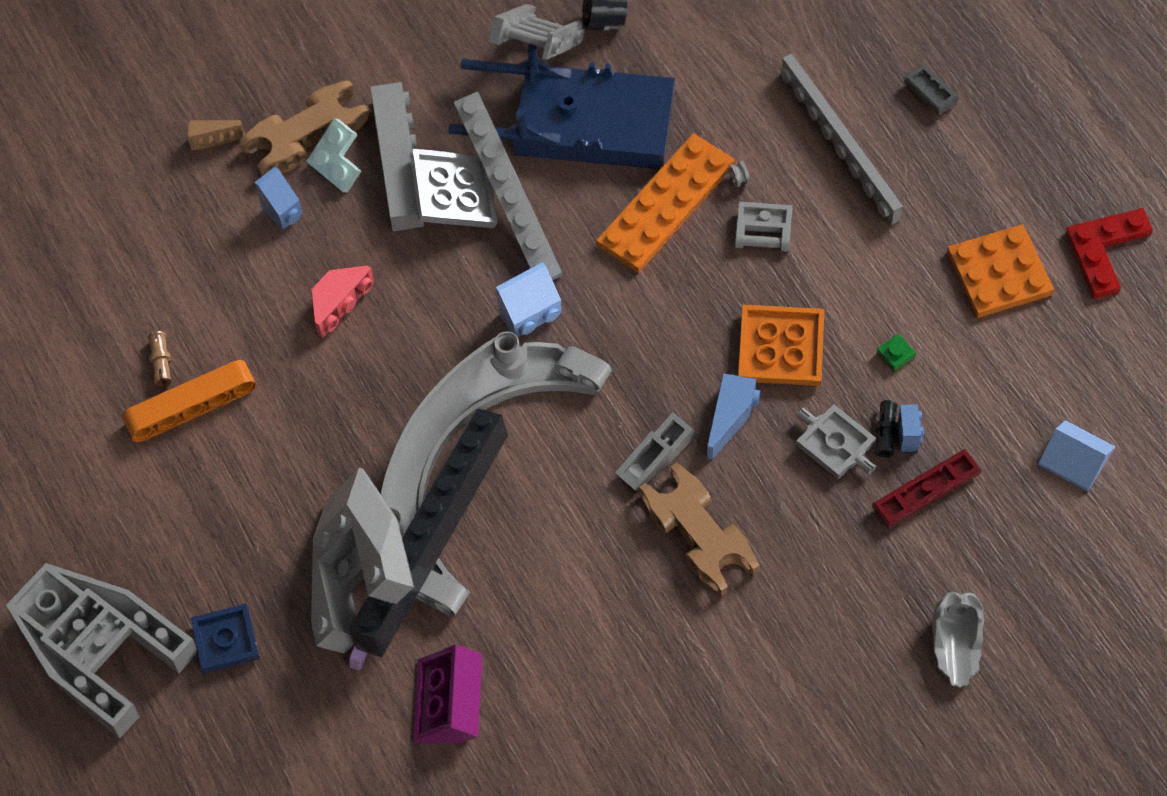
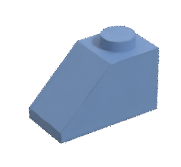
M274 167L258 179L255 185L262 211L283 230L288 225L296 223L303 213L299 198L279 169Z

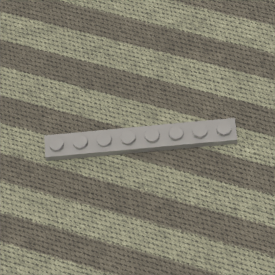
M792 53L783 57L780 73L784 82L790 83L797 100L803 102L807 107L810 118L818 122L824 137L827 140H831L834 144L839 158L844 159L849 165L852 176L855 179L858 178L863 184L865 194L869 198L872 197L876 202L880 215L884 218L886 217L891 225L901 221L903 206Z
M475 92L455 101L454 104L530 269L543 262L552 280L562 277L563 274L479 93Z

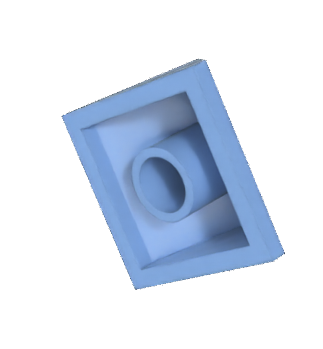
M1065 420L1055 429L1038 465L1088 492L1114 451L1115 446Z

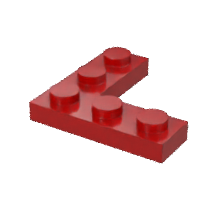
M1144 208L1067 226L1066 234L1093 299L1120 292L1121 286L1104 247L1150 236L1153 229Z

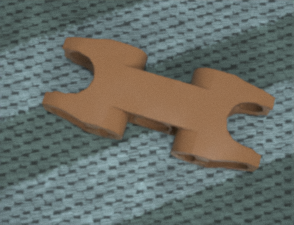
M350 81L338 82L312 93L306 100L308 108L285 121L279 115H273L262 120L240 139V146L244 153H253L259 150L270 151L257 165L261 177L274 167L279 169L281 173L289 172L306 160L307 153L305 149L321 140L334 118L341 120L357 133L373 118L372 110L368 105H360L351 109L342 107L345 102L351 99L355 92Z
M676 462L670 466V474L677 485L674 492L661 494L650 485L644 483L639 486V494L657 527L665 534L676 527L692 547V550L685 554V559L699 580L718 595L723 596L727 593L728 587L720 572L723 566L738 564L747 573L754 575L759 572L760 565L747 539L734 524H730L723 530L720 529L704 509L712 504L708 491L698 478Z

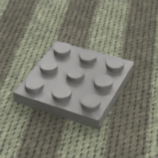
M419 149L412 150L410 161L419 222L494 228L496 226L497 216L492 185L477 155Z

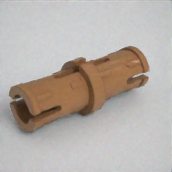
M156 331L157 338H155L154 332L148 335L151 348L149 362L153 366L154 384L158 387H164L163 380H165L166 386L172 383L169 369L171 356L167 352L166 334L162 331Z

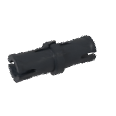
M892 400L880 402L879 423L876 424V433L878 434L876 455L883 458H889L894 455V439L898 433V426L896 424L898 404Z

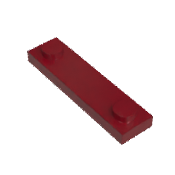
M963 449L872 503V509L887 529L977 477L981 474L982 469L968 451Z

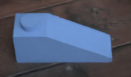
M723 374L707 446V459L713 460L749 419L752 407H758L760 390H756V379Z

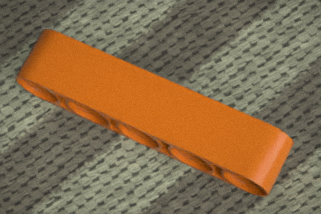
M236 360L128 408L123 412L122 420L131 439L134 442H142L251 393L256 387V382L245 361Z

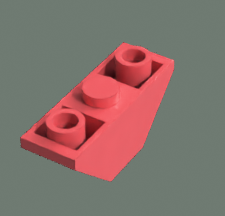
M369 266L329 270L312 288L314 317L318 336L323 338L328 332H332L337 327L342 316L352 311L356 301L363 294L371 290L374 279L372 269Z

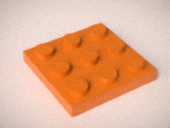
M1023 224L948 246V256L977 318L1054 294L1052 283Z
M742 305L738 376L756 379V383L821 386L824 309Z

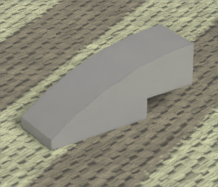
M672 412L655 433L651 431L615 473L635 491H638L639 486L644 483L647 484L669 465L695 438L697 433Z

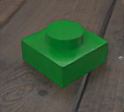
M899 334L877 348V355L893 372L906 365L916 356V352Z

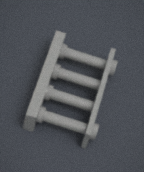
M525 4L494 16L488 41L499 45L508 40L517 39L545 48L542 58L548 60L581 43L584 35V29H581L583 21L577 20L562 26L536 18L537 16L534 14L535 6Z

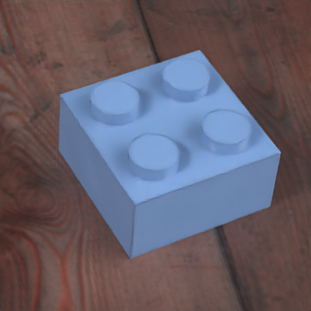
M918 404L900 405L898 431L901 452L918 451L919 445H922L924 430L920 424V421H922V411H918Z

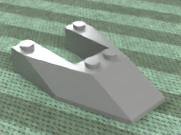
M358 468L326 500L313 537L311 624L316 646L343 654L354 645L349 633V628L356 618L351 591L363 579L365 580L368 596L397 604L414 588L397 518L364 469Z
M45 563L6 604L48 676L94 719L119 739L137 721L139 715L130 701L94 674L128 636H131L177 673H180L198 653L191 637L129 590Z

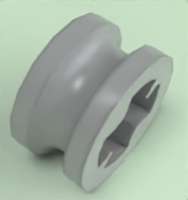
M739 161L736 166L733 164L728 166L729 174L735 187L741 186L742 182L745 184L750 183L749 173L743 161Z

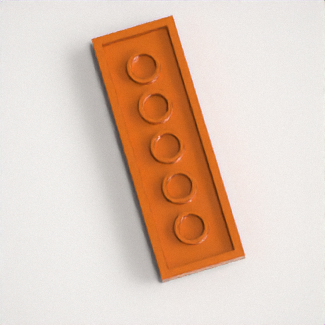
M693 133L596 240L597 246L637 273H640L729 173L728 166L731 164L735 166V159Z

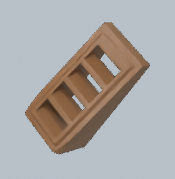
M241 120L189 121L188 141L191 150H200L238 141L245 135Z

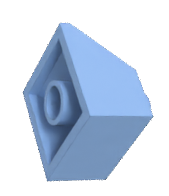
M543 262L496 287L499 315L509 330L517 335V337L530 334L539 325L545 322H552L562 314L560 296Z

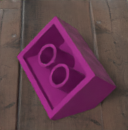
M455 644L418 659L413 742L460 744L478 737L482 674L481 653Z

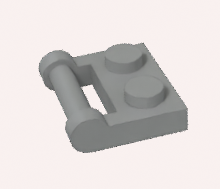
M739 202L735 248H744V246L781 248V251L789 252L792 205ZM745 231L782 233V238L745 235Z

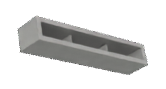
M402 82L372 86L371 92L392 230L399 231L424 227V222L418 221L410 153L413 149H417L415 134L410 135L409 129L414 128L412 113H406V108L411 107L409 93L403 92Z

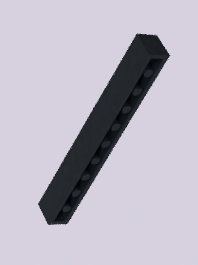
M478 408L475 411L402 537L414 588L397 604L370 596L367 597L349 628V633L357 650L383 657L508 437L501 414Z

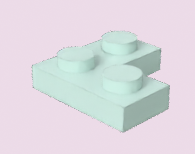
M334 118L306 162L342 192L348 193L361 170L346 159L344 155L358 134L341 120Z

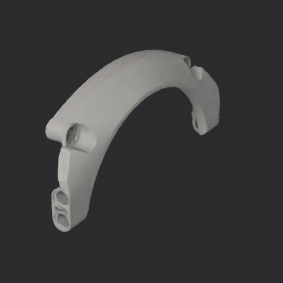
M507 331L498 334L456 365L430 391L413 413L399 438L385 474L381 496L397 518L401 538L426 497L429 478L440 453L459 429L471 420L477 408L486 410L513 397L544 391H569L596 395L612 372L609 364L574 346H568L564 349L555 343L530 342L524 343L520 347L517 335ZM507 347L512 348V349L509 350V351H504V350H503L504 348H507ZM438 558L416 599L448 616L454 617L470 594V591L448 572Z

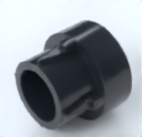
M583 0L582 20L585 30L609 31V29H621L624 26L627 17V0Z

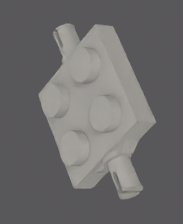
M836 405L831 406L824 414L817 417L813 416L805 408L798 412L797 418L807 424L808 428L797 440L796 446L839 480L850 468L856 465L868 475L875 470L876 465L864 456L875 444L876 438Z

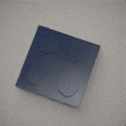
M247 603L191 617L203 674L260 659Z

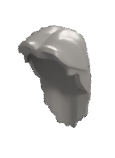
M956 592L947 593L937 603L932 618L934 654L937 658V668L944 676L948 677L950 685L957 688L967 686L969 679L974 677L979 671V661L982 655L981 647L985 619L983 606L973 593H964L962 595Z

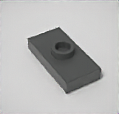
M925 64L904 77V83L938 116L958 102L959 97Z

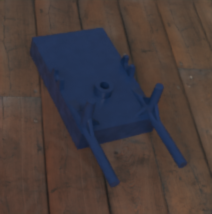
M533 44L528 45V59L518 64L470 59L461 60V69L525 75L520 105L516 111V124L507 129L495 128L500 139L513 140L515 155L661 169L665 165L675 96V78L613 72L611 64H605V69L603 70L597 69L595 63H590L588 70L552 67L538 59L537 46ZM449 124V134L469 136L464 125Z

